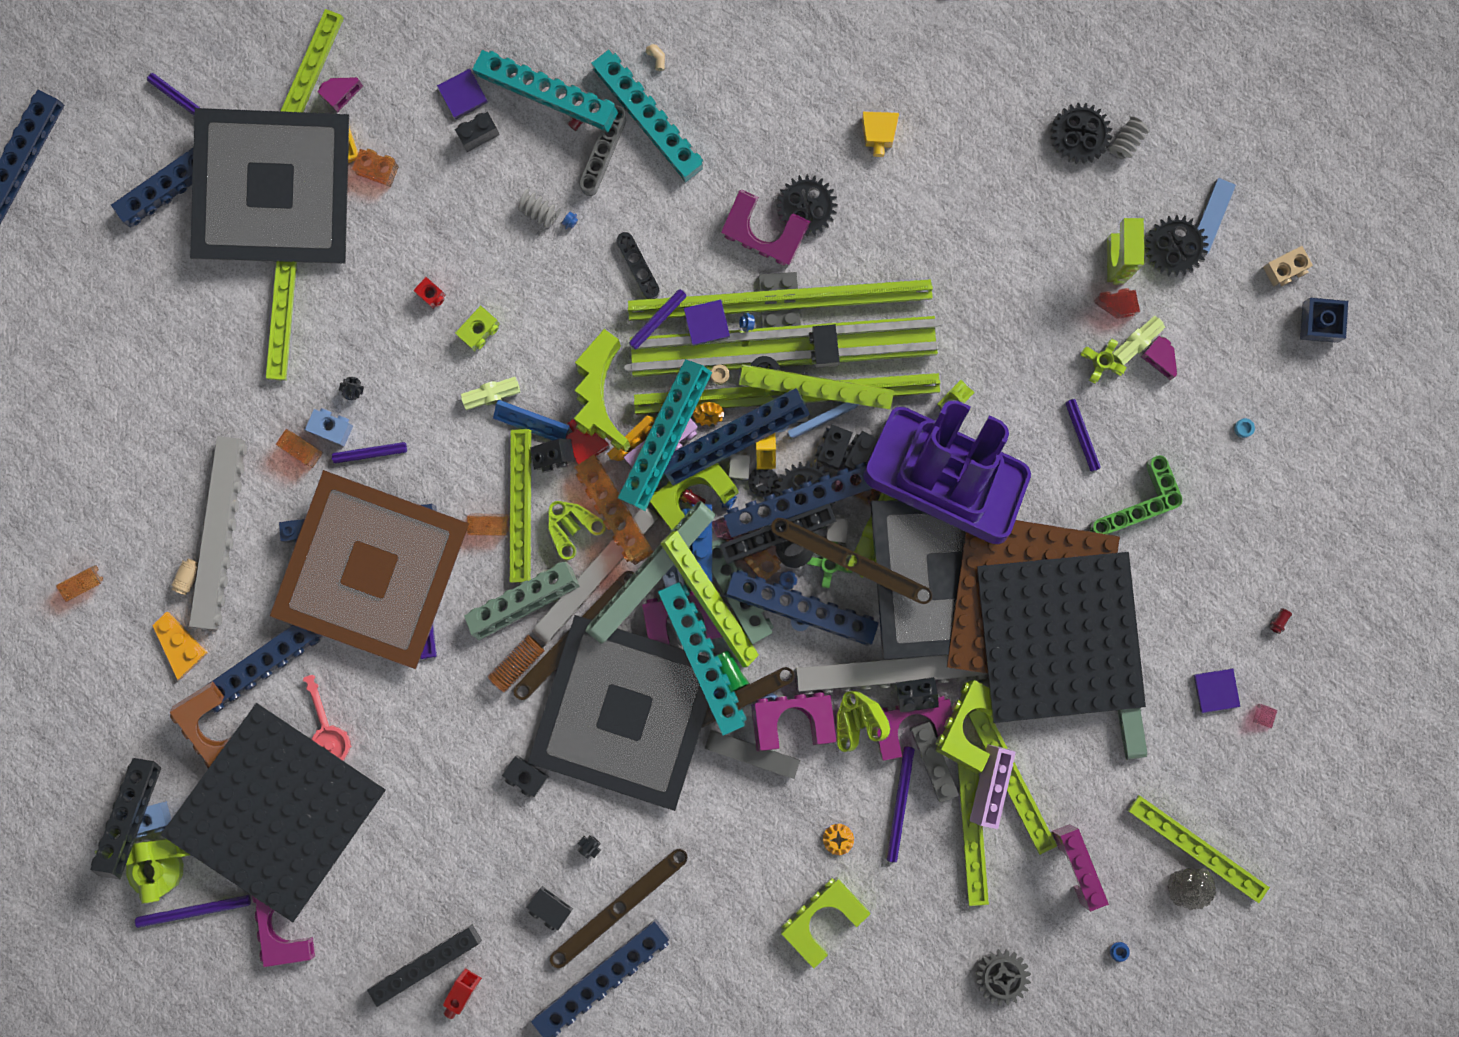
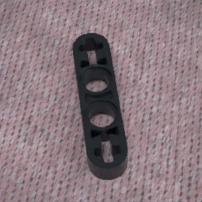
M628 232L620 233L617 237L618 247L646 299L658 298L660 294L659 286L633 236ZM622 238L630 239L628 241L630 250H627L624 243L621 244L623 242ZM632 253L639 255V260L635 263L629 261V256ZM646 270L648 276L645 279H640L637 276L638 271ZM648 281H650L649 284H650L651 288H652V289L656 288V289L654 290V293H655L654 295H651L650 293H648V294L646 293V292H648V287H647V285L644 284V283H647Z

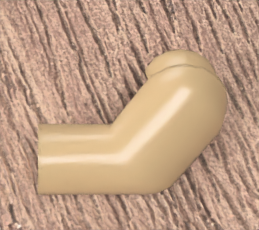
M655 44L647 46V55L653 56L656 59L655 70L664 71V52Z

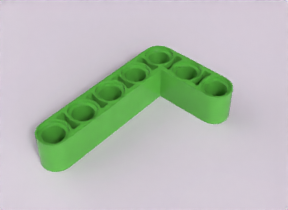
M1158 455L1149 459L1146 464L1158 497L1094 520L1090 524V532L1101 533L1096 529L1098 522L1104 526V531L1101 534H1109L1178 508L1182 504L1183 499L1167 459L1164 456ZM1155 460L1160 462V470L1154 467L1153 463ZM1162 478L1168 481L1167 488L1161 485ZM1169 496L1174 497V506L1168 503ZM1151 502L1157 505L1156 512L1151 511ZM1133 509L1138 510L1140 514L1138 519L1132 516ZM1115 516L1121 518L1122 523L1120 526L1114 523Z

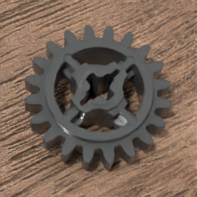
M997 949L996 956L990 951L991 958L988 959L983 956L985 964L978 963L980 968H982V970L976 971V974L981 976L976 979V982L982 984L978 989L980 991L985 990L983 996L985 998L990 996L991 1003L996 999L1000 1006L1003 1000L1007 1006L1010 1004V999L1017 1003L1016 996L1024 998L1021 991H1029L1024 986L1025 984H1031V981L1026 978L1031 973L1024 971L1028 968V965L1026 963L1021 964L1024 960L1022 957L1016 959V952L1009 956L1008 949H1005L1004 954ZM1005 962L1013 964L1017 971L1008 970ZM997 964L996 970L991 975H988L991 968ZM1003 973L1007 976L1004 978L1005 981L1000 979ZM1018 979L1015 987L1009 991L1011 984ZM989 983L1000 985L1002 992L993 990Z

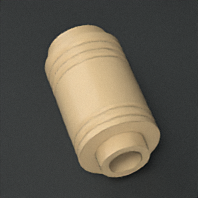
M187 558V561L182 560L171 584L173 591L183 595L190 592L197 577V565L199 562Z

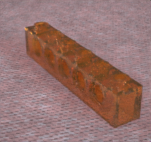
M592 455L575 466L578 472L575 474L581 484L584 483L586 485V494L596 502L594 507L599 515L603 514L605 518L603 523L608 530L613 531L614 536L612 538L617 546L621 545L623 548L622 555L625 560L636 565L648 558L654 551L624 501L618 499L619 492L600 460L595 455ZM595 476H598L597 481L595 483H591V479ZM603 492H607V496L600 499V495ZM616 507V512L610 515V509ZM621 523H626L623 530H618ZM635 538V543L632 546H628V541Z

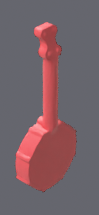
M306 676L303 678V681L308 684L306 689L311 693L321 725V729L316 731L312 740L344 761L352 747L349 736L341 728L334 725L329 726L317 690L319 685L314 682L315 676Z

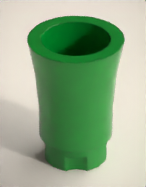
M729 651L718 655L722 662L721 672L722 674H727L731 683L728 685L730 692H735L750 684Z

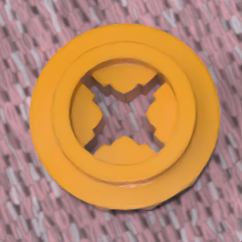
M712 402L698 405L693 412L695 422L700 423L701 426L705 424L709 427L711 424L717 425L724 416L723 408Z
M833 824L824 832L823 843L831 854L840 856L851 850L854 844V836L846 825ZM837 831H839L841 838L847 839L841 842L840 848H838L836 842L830 841L837 837Z

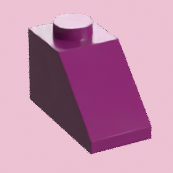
M357 77L330 78L320 85L317 92L338 113L363 85Z
M1158 336L1141 355V358L1166 378L1172 380L1177 376L1175 350L1167 338Z

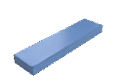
M1220 178L1216 180L1198 230L1205 229L1202 236H1208L1207 240L1203 241L1204 243H1209L1207 248H1203L1208 253L1236 186Z
M846 402L787 431V435L792 440L857 408L859 404Z

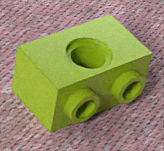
M480 305L455 334L475 352L486 344L485 340L490 335L493 336L498 331L500 323ZM477 326H483V331L480 334L475 333Z

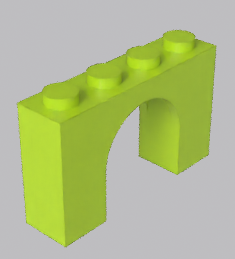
M1124 218L1120 222V233H1111L1107 237V282L1113 283V285H1124L1144 265V218Z
M718 463L675 485H672L669 481L663 488L654 492L650 502L671 530L685 517L680 509V497L685 489L698 484L707 485L714 490L724 504L739 493L735 484Z
M971 680L963 684L960 690L962 693L961 697L955 701L952 710H954L951 717H948L944 724L945 730L943 735L941 734L936 741L937 747L935 751L969 770L979 773L983 771L990 754L972 745L966 739L963 733V721L965 716L973 709L983 711L992 716L990 689L975 680Z
M838 877L835 879L830 878L824 884L825 889L821 893L817 891L810 898L811 902L807 906L802 905L796 911L797 916L793 920L789 918L781 926L783 928L781 934L814 969L828 956L827 951L812 936L809 930L811 917L817 910L824 907L837 908L856 927L871 914Z

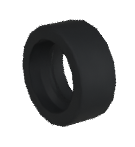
M791 541L775 547L781 563L789 568L804 566L811 560L814 554L804 548L797 555H785L787 547L793 544Z

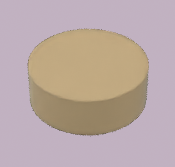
M719 364L711 369L712 374L710 377L715 384L721 385L728 381L729 370L726 366Z

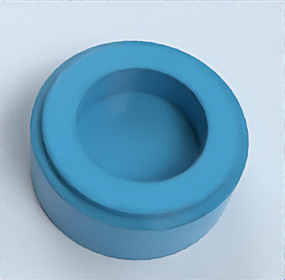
M1247 418L1238 420L1234 425V432L1240 438H1247L1255 431L1254 423Z

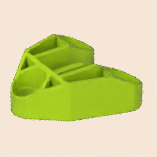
M554 501L549 506V531L560 557L564 560H572L576 556L577 549L558 524L562 523L572 536L581 529L570 516L572 513L595 536H600L606 531V524L602 519L579 504ZM558 504L562 505V514L555 515L553 507ZM594 522L602 523L603 528L600 532L592 530ZM566 546H570L573 549L570 557H565L562 554V550Z
M846 692L843 695L837 713V746L842 752L855 750L859 744L860 729L866 728L867 734L872 741L885 740L890 733V726L880 705L860 692ZM851 695L855 696V704L851 701ZM878 729H880L881 735L879 738H877ZM848 739L850 741L849 748L846 746Z

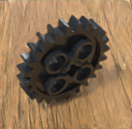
M1078 102L1074 108L1070 104L1068 110L1063 108L1062 114L1058 113L1056 116L1057 120L1054 119L1052 122L1054 127L1050 131L1054 134L1051 135L1050 139L1055 140L1052 146H1058L1056 153L1062 151L1061 158L1068 156V162L1073 158L1075 159V164L1082 160L1084 165L1087 159L1092 163L1094 157L1099 159L1101 153L1104 154L1107 151L1106 148L1111 144L1108 141L1112 139V135L1108 133L1113 129L1107 127L1110 121H1104L1107 115L1101 116V109L1094 111L1095 105L1088 108L1087 103H1085L1081 107ZM1069 120H1074L1077 126H1072ZM1088 123H1093L1096 129H1091ZM1066 139H1073L1075 144H1069ZM1085 141L1092 142L1093 147H1088Z
M806 174L805 180H802L799 175L797 182L792 178V185L790 186L785 183L787 190H780L783 197H777V200L782 202L776 204L777 208L782 209L777 212L779 216L783 215L780 222H788L793 213L796 215L803 213L806 216L805 219L809 220L807 210L803 207L804 199L801 191L805 190L808 204H812L810 206V213L813 219L805 235L808 237L809 232H812L816 236V230L823 233L822 227L829 228L827 222H834L831 215L837 214L836 211L832 210L838 207V204L832 203L837 199V196H831L834 189L827 190L829 183L822 185L823 178L817 182L816 175L813 176L812 180H809L808 174ZM811 190L819 192V196L815 199L810 198L808 194ZM793 195H798L801 200L799 203L794 204L790 201V198ZM821 208L824 214L821 217H816L813 211Z
M1176 215L1174 220L1168 216L1167 222L1161 219V226L1154 224L1155 231H1149V235L1152 237L1146 238V242L1150 244L1145 245V249L1150 250L1146 253V257L1152 256L1149 264L1156 263L1153 269L1155 270L1160 267V274L1166 270L1168 277L1171 275V272H1174L1175 277H1178L1179 272L1186 276V270L1193 273V266L1199 268L1200 264L1198 261L1204 262L1205 260L1201 255H1207L1208 253L1203 248L1209 246V243L1203 242L1208 238V236H1202L1205 229L1198 230L1200 223L1193 225V218L1187 222L1185 215L1182 220H1179L1178 215ZM1183 230L1185 232V236L1178 237L1175 234V231ZM1167 232L1171 233L1173 240L1167 235ZM1164 239L1168 242V246L1161 247L1158 241ZM1174 242L1176 245H1181L1179 250L1177 247L1173 248ZM1192 245L1195 248V252L1188 253L1185 247ZM1180 252L1186 257V260L1182 259ZM1175 255L1178 258V262L1171 263L1168 257Z
M809 461L806 462L805 466L799 462L798 468L792 464L791 471L787 468L784 469L786 476L779 475L783 480L782 482L776 481L780 488L774 489V491L779 492L778 496H780L783 490L793 488V491L800 489L801 487L794 481L797 475L804 477V483L808 481L809 476H812L811 484H813L815 481H819L818 478L829 475L830 472L823 473V466L816 469L817 463L810 467ZM822 488L820 492L813 490V495L816 498L823 497L824 489ZM802 493L797 494V504H800V501L803 497ZM781 500L777 506H784L782 510L784 511L787 509L788 504L785 500Z

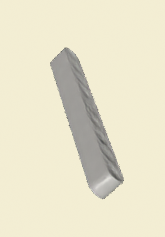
M647 506L646 511L640 509L577 579L580 587L563 595L534 627L532 632L541 641L548 644L652 528L660 516L649 506Z

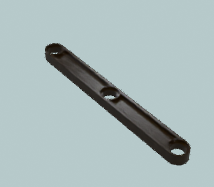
M776 518L772 522V531L788 541L919 604H928L932 600L931 590L920 583L784 518ZM779 521H783L786 524V529L783 532H777L775 529V524ZM850 555H854L857 558V564L852 567L846 564V558ZM927 590L929 592V599L927 601H920L918 599L919 591Z
M624 572L582 617L593 620L625 584L624 577L627 574L633 575L634 572ZM570 629L515 686L513 692L517 699H528L558 668ZM520 686H525L528 689V694L525 697L518 695L517 691Z
M782 667L735 691L739 701L736 703L738 709L790 684L794 679V671L789 667ZM783 670H788L791 673L789 681H783L780 678V673ZM708 706L702 728L716 721L711 713L710 706ZM725 706L722 712L727 716L733 713V709L730 706Z
M676 848L559 946L550 956L551 965L559 969L568 964L684 866L688 859L687 852L682 848ZM676 852L684 854L685 859L683 862L678 863L674 860ZM616 903L624 904V912H615L614 905ZM560 953L564 956L562 964L555 963V954Z

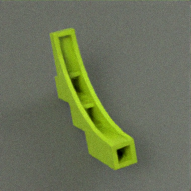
M603 329L575 362L578 369L577 372L585 379L574 390L577 395L576 399L584 405L574 420L577 424L576 428L583 434L587 432L592 436L596 432L602 439H609L611 441L610 444L617 450L621 448L627 452L631 447L630 443L609 419L604 402V383L607 371L614 356L621 348V344L618 338L606 329Z

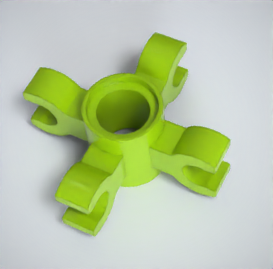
M1111 338L1105 350L1100 353L1087 346L1083 348L1080 356L1092 360L1095 368L1088 381L1096 384L1102 372L1107 369L1119 376L1124 374L1127 367L1114 362L1112 355L1118 341ZM1100 357L1106 358V360H1107V365H1106V366H1104V365H1102V364L1100 363V361H1099V358H1100Z

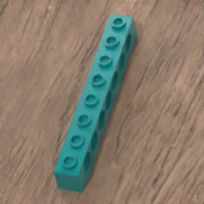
M608 49L591 63L593 71L686 183L703 170L702 157L697 152L694 154L690 149L692 146L686 138L682 139L680 137L678 128L667 121L668 116L662 109L660 111L655 106L657 104L652 96H647L643 92L645 91L644 87L639 81H634L632 78L633 74L629 68H624L620 64L622 61L616 53L612 54ZM611 70L618 71L616 75L609 74ZM623 84L630 85L628 89L624 90L621 88ZM635 98L642 100L638 104L632 102ZM647 112L654 114L651 118L644 117V114ZM659 126H663L665 130L663 132H657L656 128ZM671 140L677 142L673 147L667 145ZM681 155H687L689 157L686 161H681L679 159Z
M482 50L472 68L476 76L605 132H609L618 114L614 106L615 104L610 100H600L591 92L586 94L574 85L570 87L565 85L560 79L555 78L553 80L548 78V75L541 71H538V73L534 72L527 65L522 64L520 66L508 57L503 59L491 50L489 52ZM500 66L498 70L493 71L495 67ZM516 73L514 77L510 78L511 74ZM529 80H533L531 84L526 85ZM545 87H549L547 91L542 92ZM566 94L564 98L559 99L560 95ZM578 101H582L580 105L575 106ZM594 108H599L597 112L592 113Z
M685 359L638 454L634 466L621 489L618 499L646 511L712 374L709 369L701 364Z
M678 582L658 591L722 735L724 736L744 727V721L747 720L743 710H739L736 705L739 701L735 692H730L728 687L731 684L726 673L722 674L720 667H722V663L718 655L714 656L712 652L714 645L711 639L706 638L704 634L706 628L703 621H698L696 613H698L695 603H690L688 599L690 592L686 584L682 585L681 582ZM678 598L683 599L685 603L681 610L674 606V602ZM685 616H689L693 620L690 627H685L682 623ZM693 634L700 636L701 642L699 645L691 643L690 638ZM701 652L708 654L709 660L707 663L699 661L698 656ZM714 670L717 673L716 680H708L706 676L707 671ZM722 688L725 691V697L722 699L717 698L714 694L715 689ZM730 706L733 709V715L725 716L722 712L723 707Z

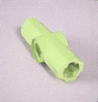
M1153 316L1140 329L1138 328L1132 333L1123 345L1112 354L1114 360L1119 364L1125 365L1137 353L1139 354L1144 350L1154 337L1165 328L1164 323L1156 316Z
M512 377L497 383H485L478 389L461 394V399L465 409L469 410L482 405L496 404L498 400L502 401L503 398L521 393L516 377Z

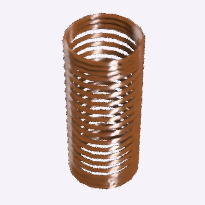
M530 635L525 636V642L523 640L521 642L534 655L519 643L531 657L516 645L528 659L514 648L518 654L511 650L513 654L509 653L510 656L507 655V658H504L505 661L502 660V663H499L497 668H494L495 671L492 670L487 675L488 679L503 693L511 687V684L516 682V679L521 677V674H524L523 671L526 672V669L531 667L533 662H536L535 659H538L545 652L541 645ZM526 643H528L536 652H534Z

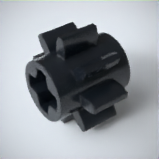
M356 377L343 379V383L341 382L339 386V391L342 392V396L347 400H356L363 394L364 386H361V381Z
M592 835L588 837L583 836L577 843L580 846L578 852L587 859L591 856L595 858L601 851L598 848L601 843Z

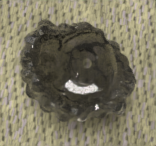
M1186 868L1175 871L1169 877L1167 888L1170 893V899L1177 906H1183L1189 910H1202L1204 906L1210 905L1214 896H1216L1215 881L1206 868Z

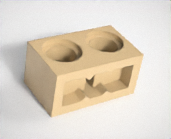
M1300 246L1263 266V269L1273 287L1278 284L1282 287L1290 283L1292 277L1297 275L1300 278L1309 273L1308 269L1313 264L1303 246ZM1294 260L1300 263V268L1295 266ZM1277 268L1283 271V276L1277 273Z

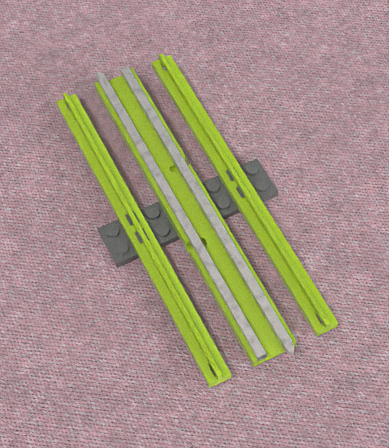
M797 272L759 274L760 291L687 296L667 318L686 317L684 308L721 300L725 314L762 312L763 328H756L748 332L729 330L730 338L696 346L692 345L690 333L649 336L638 349L635 350L630 346L632 363L625 365L624 369L632 372L633 377L678 374L685 359L703 365L710 371L715 365L719 364L726 366L728 370H740L742 364L750 366L756 358L768 356L778 363L780 371L804 375V365L815 364L811 361V351H814L813 344L809 343V332H812V326L836 324L840 362L936 356L938 354V344L935 328L940 327L943 321L935 319V316L801 325L800 309L932 300L933 285L931 279L798 289ZM670 298L628 301L629 321L650 320ZM939 373L838 380L894 390L893 396L940 393L941 383ZM751 386L706 389L703 391L696 407L706 402L716 403L722 408L762 406L787 392ZM669 392L635 394V414L659 413ZM801 395L806 407L807 402L835 401ZM808 416L802 418L801 420H799V421H797V422H795V423H805V422H807V421H808Z

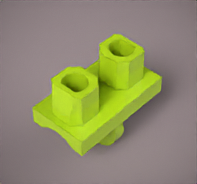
M960 380L937 405L942 409L948 401L954 400L965 403L975 392L964 381Z

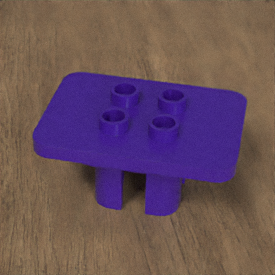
M960 401L946 402L936 421L906 407L894 408L885 423L864 470L863 477L865 482L870 487L989 543L1001 544L1005 542L1013 529L1031 478V471L1024 462L1001 452L1009 437L1007 426L1001 420L989 415L976 439H973L958 432L971 406Z

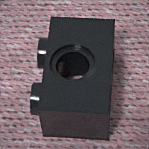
M518 755L513 758L502 775L506 778L504 781L512 787L518 786L522 789L520 792L529 798L531 796L536 797L549 778L547 774ZM522 772H525L529 775L530 779L528 783H524L520 780V775Z

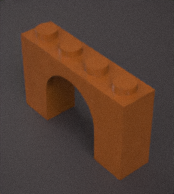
M213 681L173 705L170 710V718L182 728L183 736L186 739H190L195 752L198 755L201 754L205 759L204 763L207 768L211 766L230 739L222 741L211 740L203 735L199 728V718L221 704L224 698Z

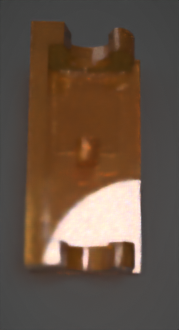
M470 513L467 516V522L470 523L467 535L506 536L509 529L507 527L509 514Z
M97 565L56 585L65 602L101 584L103 577H99L97 574L99 570Z

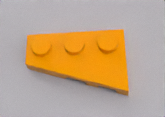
M646 416L625 436L631 446L627 452L621 448L617 450L613 447L607 453L609 458L615 461L624 460L628 453L646 440L656 418Z
M166 612L152 625L177 680H181L208 653L169 612Z

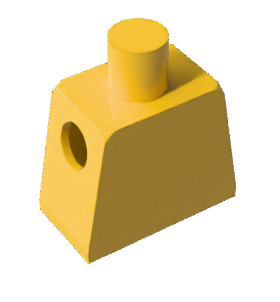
M863 111L862 127L865 146L873 147L874 157H884L885 148L892 147L899 113Z
M775 433L756 442L757 469H776Z

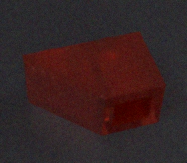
M1129 288L1120 289L1118 293L1113 294L1110 291L1102 292L1094 300L1097 306L1116 319L1136 316L1140 312L1136 290H1129Z

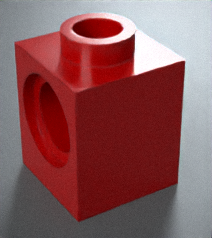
M427 277L413 290L433 309L436 306L439 307L444 302V297L446 296ZM434 290L435 295L432 298H427V293Z

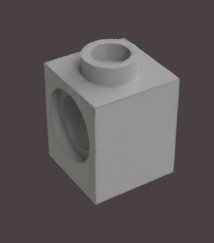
M737 452L735 455H731L730 479L748 481L750 456H746V452Z
M834 515L836 523L827 526L826 539L845 544L848 519H844L843 515Z

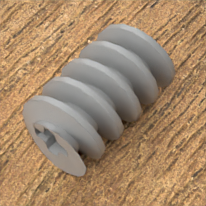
M1130 117V120L1125 124L1126 126L1121 130L1122 133H1119L1117 139L1109 148L1111 153L1117 158H1132L1133 154L1130 151L1136 152L1137 148L1135 145L1140 146V140L1145 138L1143 133L1148 134L1149 132L1146 125L1136 117Z
M526 189L520 198L518 210L520 212L525 211V215H531V218L533 220L537 219V222L540 224L544 222L546 228L550 227L557 220L561 208L554 211L555 204L548 207V200L541 203L542 196L536 200V193L534 192L529 195L530 189Z

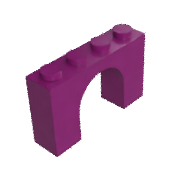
M743 189L739 190L721 233L730 241L735 242L737 240L741 242V245L747 249L752 250L754 248L758 250V254L769 258V256L775 258V262L780 265H790L811 221L793 213L778 240L772 242L762 241L753 234L750 227V218L759 197Z
M690 592L688 599L690 603H695L696 608L704 618L707 638H721L722 635L694 593ZM658 598L646 600L647 604H642L648 638L670 645L667 629L669 615L663 602L658 601ZM681 598L676 599L674 602L675 607L685 605L684 600Z
M824 692L814 693L813 697L806 698L805 694L795 695L794 699L787 700V696L776 697L775 701L768 702V698L757 699L756 703L751 705L756 752L780 748L777 723L780 715L786 709H797L807 716L811 726L813 745L836 742L831 695L824 696Z
M940 696L938 697V708L900 713L899 705H895V709L889 711L887 707L881 708L890 726L888 737L883 741H878L881 760L902 757L898 729L901 722L910 715H924L932 722L936 739L941 734L943 735L945 730L944 724L948 717H951L953 714L950 699ZM880 729L877 731V738L881 735Z
M1070 824L1053 830L1052 834L1058 849L1067 857L1076 877L1078 885L1073 887L1080 904L1090 912L1109 905L1080 830Z
M252 896L253 902L256 903L255 921L259 926L257 939L258 942H261L259 956L260 961L263 962V967L313 959L315 957L313 937L296 940L281 938L272 926L274 910Z

